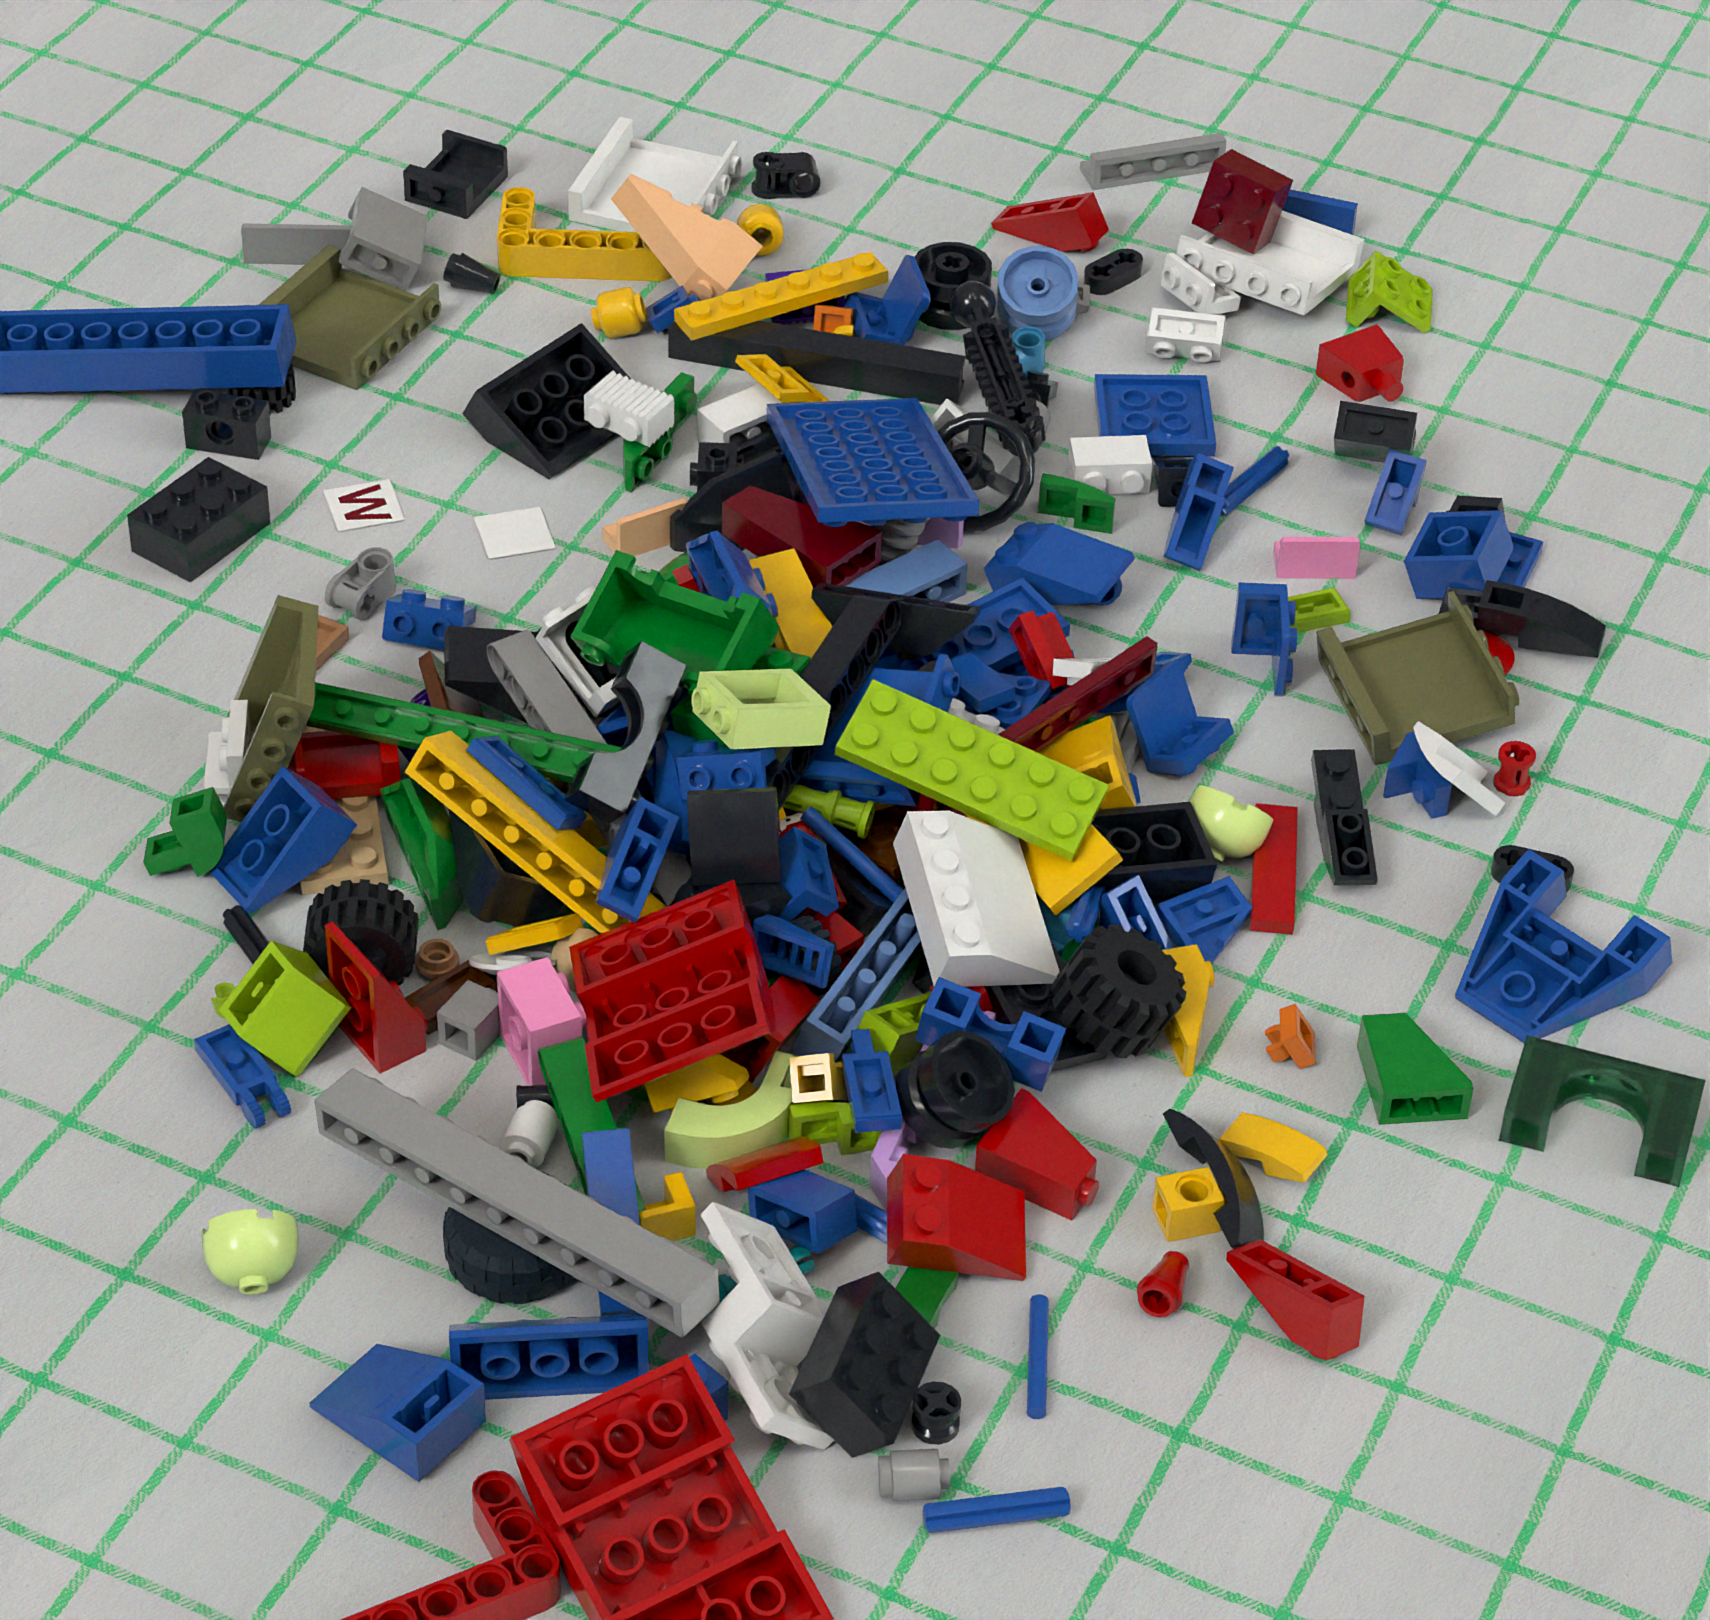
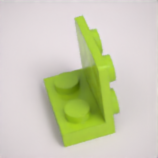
M1375 251L1349 277L1346 321L1358 327L1366 318L1374 317L1382 305L1421 332L1426 333L1431 328L1433 289L1424 278L1412 275L1403 269L1395 259L1385 257L1378 251Z

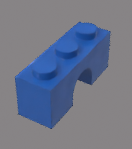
M938 977L922 1011L915 1041L930 1046L943 1035L956 1030L973 1032L988 1040L1003 1055L1012 1073L1013 1081L1042 1092L1058 1057L1066 1028L1023 1011L1019 1022L1016 1024L999 1023L989 1018L979 1006L980 993Z

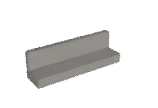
M1222 133L1091 153L1090 160L1080 162V170L1092 190L1210 172L1213 161L1225 153L1227 140Z
M244 223L241 228L244 264L305 265L327 245L339 248L342 251L349 238L351 225Z

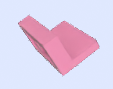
M1282 537L1280 541L1274 542L1273 550L1277 578L1355 579L1360 550L1359 538Z

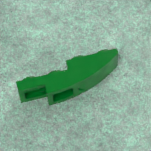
M681 372L664 389L667 395L671 394L674 398V424L672 428L669 427L668 432L665 431L664 435L656 439L655 444L652 443L651 447H648L636 441L623 439V478L626 491L632 493L643 480H647L650 477L653 469L662 460L669 457L673 447V440L670 438V435L675 431L682 419L687 414L690 415L693 412L697 403V394L694 393V376Z

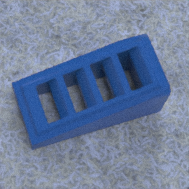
M770 914L754 919L752 930L764 968L821 989L827 987L834 944ZM775 937L779 938L777 952L773 950ZM788 941L792 943L790 958L786 957ZM801 946L806 948L803 965L798 963ZM814 951L819 952L816 971L811 969Z

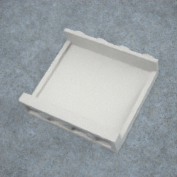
M619 117L568 190L569 221L615 231L636 232L611 200L630 174L669 191L673 199L687 206L694 203L703 207L702 213L708 216L713 215L721 196H726L730 182L740 174L742 158L738 156V142L732 141L723 157L633 138V119Z
M1282 211L1271 242L1255 254H1251L1209 232L1199 240L1181 235L1177 256L1215 284L1304 316L1345 283L1359 268L1365 239Z

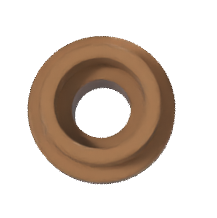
M430 939L424 942L415 956L416 970L422 976L430 979H437L459 966L458 952L449 941L444 939Z

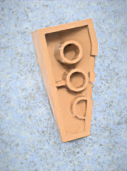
M633 174L628 176L611 198L679 286L683 285L690 296L696 293L701 301L726 293L762 248L759 242L736 223L724 217L719 221L702 213L703 207L694 203L687 206L673 199L669 191Z

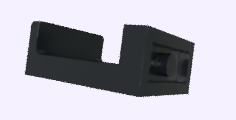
M445 130L442 133V151L425 168L410 164L403 171L405 201L468 219L508 177L507 148L465 134Z
M1340 401L1334 434L1335 455L1385 463L1389 449L1413 455L1417 413Z

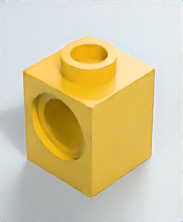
M1209 1167L1156 1177L1152 1209L1167 1242L1221 1231V1227L1213 1213L1228 1203L1219 1184L1216 1183Z

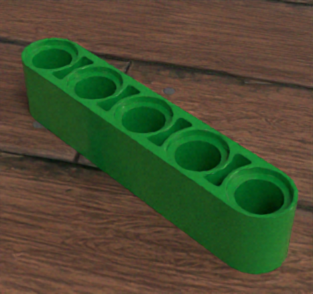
M581 1036L539 1048L537 1053L541 1071L585 1195H588L582 1132L614 1130L617 1128L607 1100L596 1103L592 1096L584 1046L585 1040ZM635 1180L639 1214V1212L646 1209Z

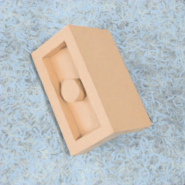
M681 498L620 518L616 523L602 527V539L613 553L618 550L633 556L670 545V516L676 510H682L688 500Z

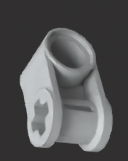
M372 547L362 551L355 560L340 573L334 575L329 581L325 590L326 604L333 608L340 606L352 612L353 617L360 621L369 618L374 610L396 591L394 563L391 552L381 547Z

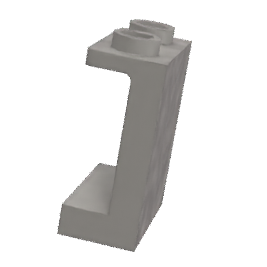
M361 187L348 212V218L352 220L349 238L340 253L339 263L406 291L421 265L428 216Z

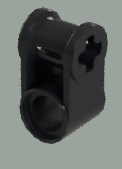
M761 152L753 157L756 177L752 182L751 191L757 197L764 199L776 197L806 198L816 194L820 188L821 183L816 161L809 153Z

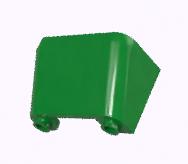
M616 550L571 635L572 640L582 650L580 653L581 657L597 666H603L605 662L620 667L625 653L643 641L686 665L680 680L685 682L683 690L688 691V694L692 697L694 689L697 688L700 672L750 670L773 645L780 627L765 604L758 597L742 592L739 599L730 596L726 602L667 582L659 571L651 569L650 573L643 570L639 571L633 567L637 560L633 555Z

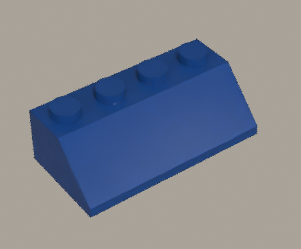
M641 1314L567 1317L543 1320L522 1319L489 1323L471 1322L449 1326L450 1361L484 1383L485 1400L605 1393L648 1372V1321Z

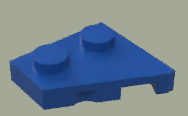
M1230 876L1159 903L1156 907V912L1163 927L1175 945L1183 947L1197 944L1204 961H1210L1211 964L1249 919L1252 910L1251 904Z

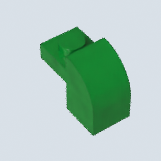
M214 787L173 799L169 821L172 831L147 838L143 863L150 876L162 872H175L185 865L191 864L196 876L199 877L212 870L222 856L227 827L226 811Z

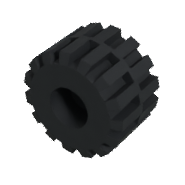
M1110 925L1108 929L1103 926L1095 928L1091 934L1087 935L1053 982L1051 991L1055 994L1052 999L1054 1009L1063 1014L1060 1018L1061 1022L1066 1028H1072L1077 1033L1075 1038L1084 1045L1088 1042L1095 1047V1051L1104 1055L1111 1051L1116 1058H1127L1130 1054L1135 1057L1139 1056L1152 1045L1185 1001L1186 991L1182 988L1185 984L1183 973L1175 970L1177 963L1173 957L1166 955L1160 949L1162 946L1154 939L1151 941L1143 937L1142 932L1133 928L1129 932L1125 931L1121 925Z

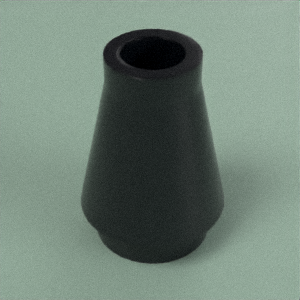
M453 253L446 264L443 279L449 282L453 288L494 294L498 288L501 274L492 271L465 253H461V255Z

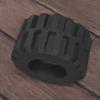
M360 879V883H352L351 880L341 881V886L339 887L332 884L325 888L324 894L318 893L313 898V904L309 905L303 952L309 954L329 979L325 925L333 921L389 981L394 980L400 986L404 983V977L411 975L413 965L415 964L419 922L418 913L414 912V905L410 900H403L404 894L398 889L391 891L388 889V885L382 882L376 885L371 884L370 880Z

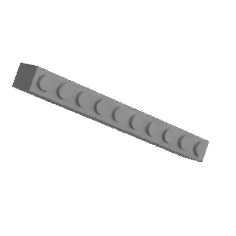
M352 1068L314 1099L319 1134L683 1338L720 1303L718 1269L706 1259L697 1258L674 1245L666 1237H659L637 1225L631 1218L621 1216L599 1204L593 1197L575 1191L563 1184L558 1178L546 1175L526 1164L520 1157L510 1155L495 1147L482 1136H475L455 1125L449 1118L439 1116L419 1105L411 1097H404L384 1086L378 1079L370 1078Z

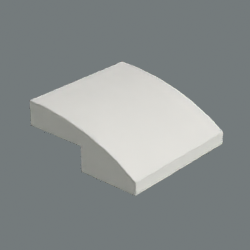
M1418 721L1413 727L1415 736L1422 752L1431 765L1449 782L1497 816L1505 802L1480 784L1488 771L1447 739Z

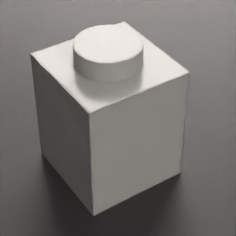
M467 980L437 1012L439 1044L476 1061L500 1036L498 993L493 989L485 988Z

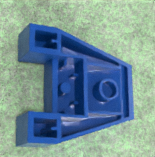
M1530 849L1524 853L1502 878L1455 993V998L1526 1045L1645 995L1673 963L1670 937L1636 915L1627 922L1603 951L1551 919L1549 916L1567 897L1564 871Z

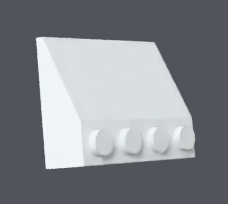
M907 811L893 846L933 985L935 986L938 977L963 987L1053 984L1060 971L1018 837L951 811Z

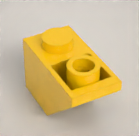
M717 1054L644 1085L654 1113L670 1109L672 1114L678 1098L694 1102L711 1098L713 1103L732 1099L739 1095V1088L750 1077L746 1068L721 1054Z

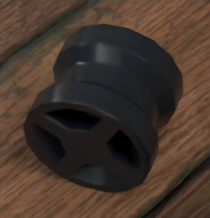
M933 1381L920 1386L913 1398L911 1429L914 1435L925 1443L935 1445L948 1443L959 1432L960 1394L952 1385L944 1382Z

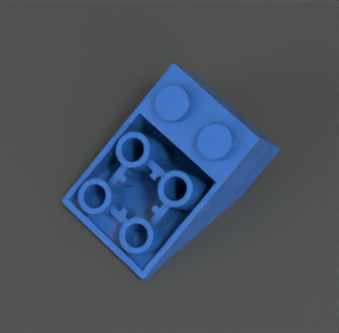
M376 1344L309 1402L311 1409L418 1482L486 1422L484 1383L448 1359Z

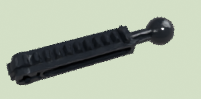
M966 281L955 288L951 293L949 309L953 318L958 323L971 329L970 332L963 334L966 360H968L969 364H972V370L975 372V378L978 381L979 389L982 391V397L985 398L988 411L1014 421L1029 438L1034 454L1039 449L1041 442L1046 440L1043 417L1040 416L1039 407L1036 405V399L1033 398L1029 381H1026V374L1023 372L1022 364L1019 362V356L1016 355L1012 338L1009 337L1008 325H998L996 317L991 318L994 315L996 306L993 291L980 281ZM995 430L998 433L999 441L1003 444V448L1009 449L1011 454L1018 456L1015 445L1004 433Z

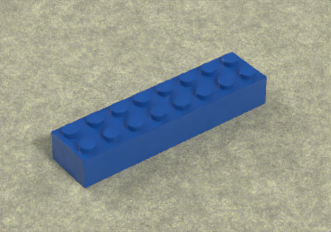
M289 304L0 311V393H50L58 391L83 393L105 390L122 392L126 390L160 391L163 389L195 390L201 388L284 387L296 345Z

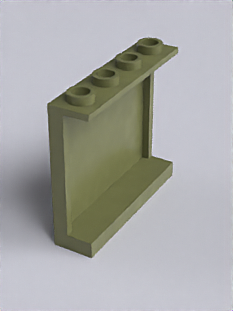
M327 245L259 305L289 304L296 336V345L291 359L293 367L358 390L369 379L373 378L385 364L394 359L408 343L415 340L418 334L431 322H434L439 317L441 312L439 285L433 283L420 296L343 269L341 263H339L340 249Z
M1454 591L1448 592L1449 611L1345 642L1340 643L1332 627L1316 631L1318 660L1375 765L1392 761L1406 734L1414 731L1413 727L1418 721L1451 743L1515 724V706L1519 705L1517 689L1513 682L1507 683L1498 656L1492 657L1484 632L1476 630L1468 605H1462Z
M277 595L234 698V700H248L252 738L223 806L227 819L242 822L282 765L288 768L314 708L319 608L317 605Z

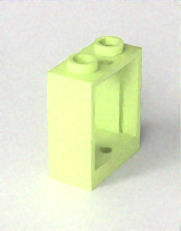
M792 669L700 672L697 688L692 693V712L730 749L823 745L831 705Z

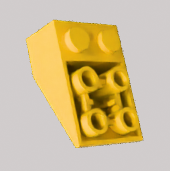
M1111 715L1069 731L1037 752L1108 784L1107 794L1099 810L1137 806Z

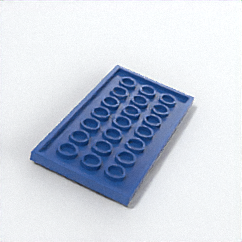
M917 398L767 404V420L818 523H823L830 527L844 526L849 521H863L869 525H882L887 520L903 519V521L908 523H923L927 521V518L941 517L947 521L959 522L966 520L967 516H979V499Z

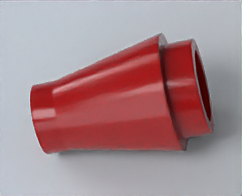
M1177 1251L1166 1252L1161 1261L1138 1283V1303L1149 1315L1166 1317L1181 1307L1186 1273L1189 1269V1261L1186 1256Z

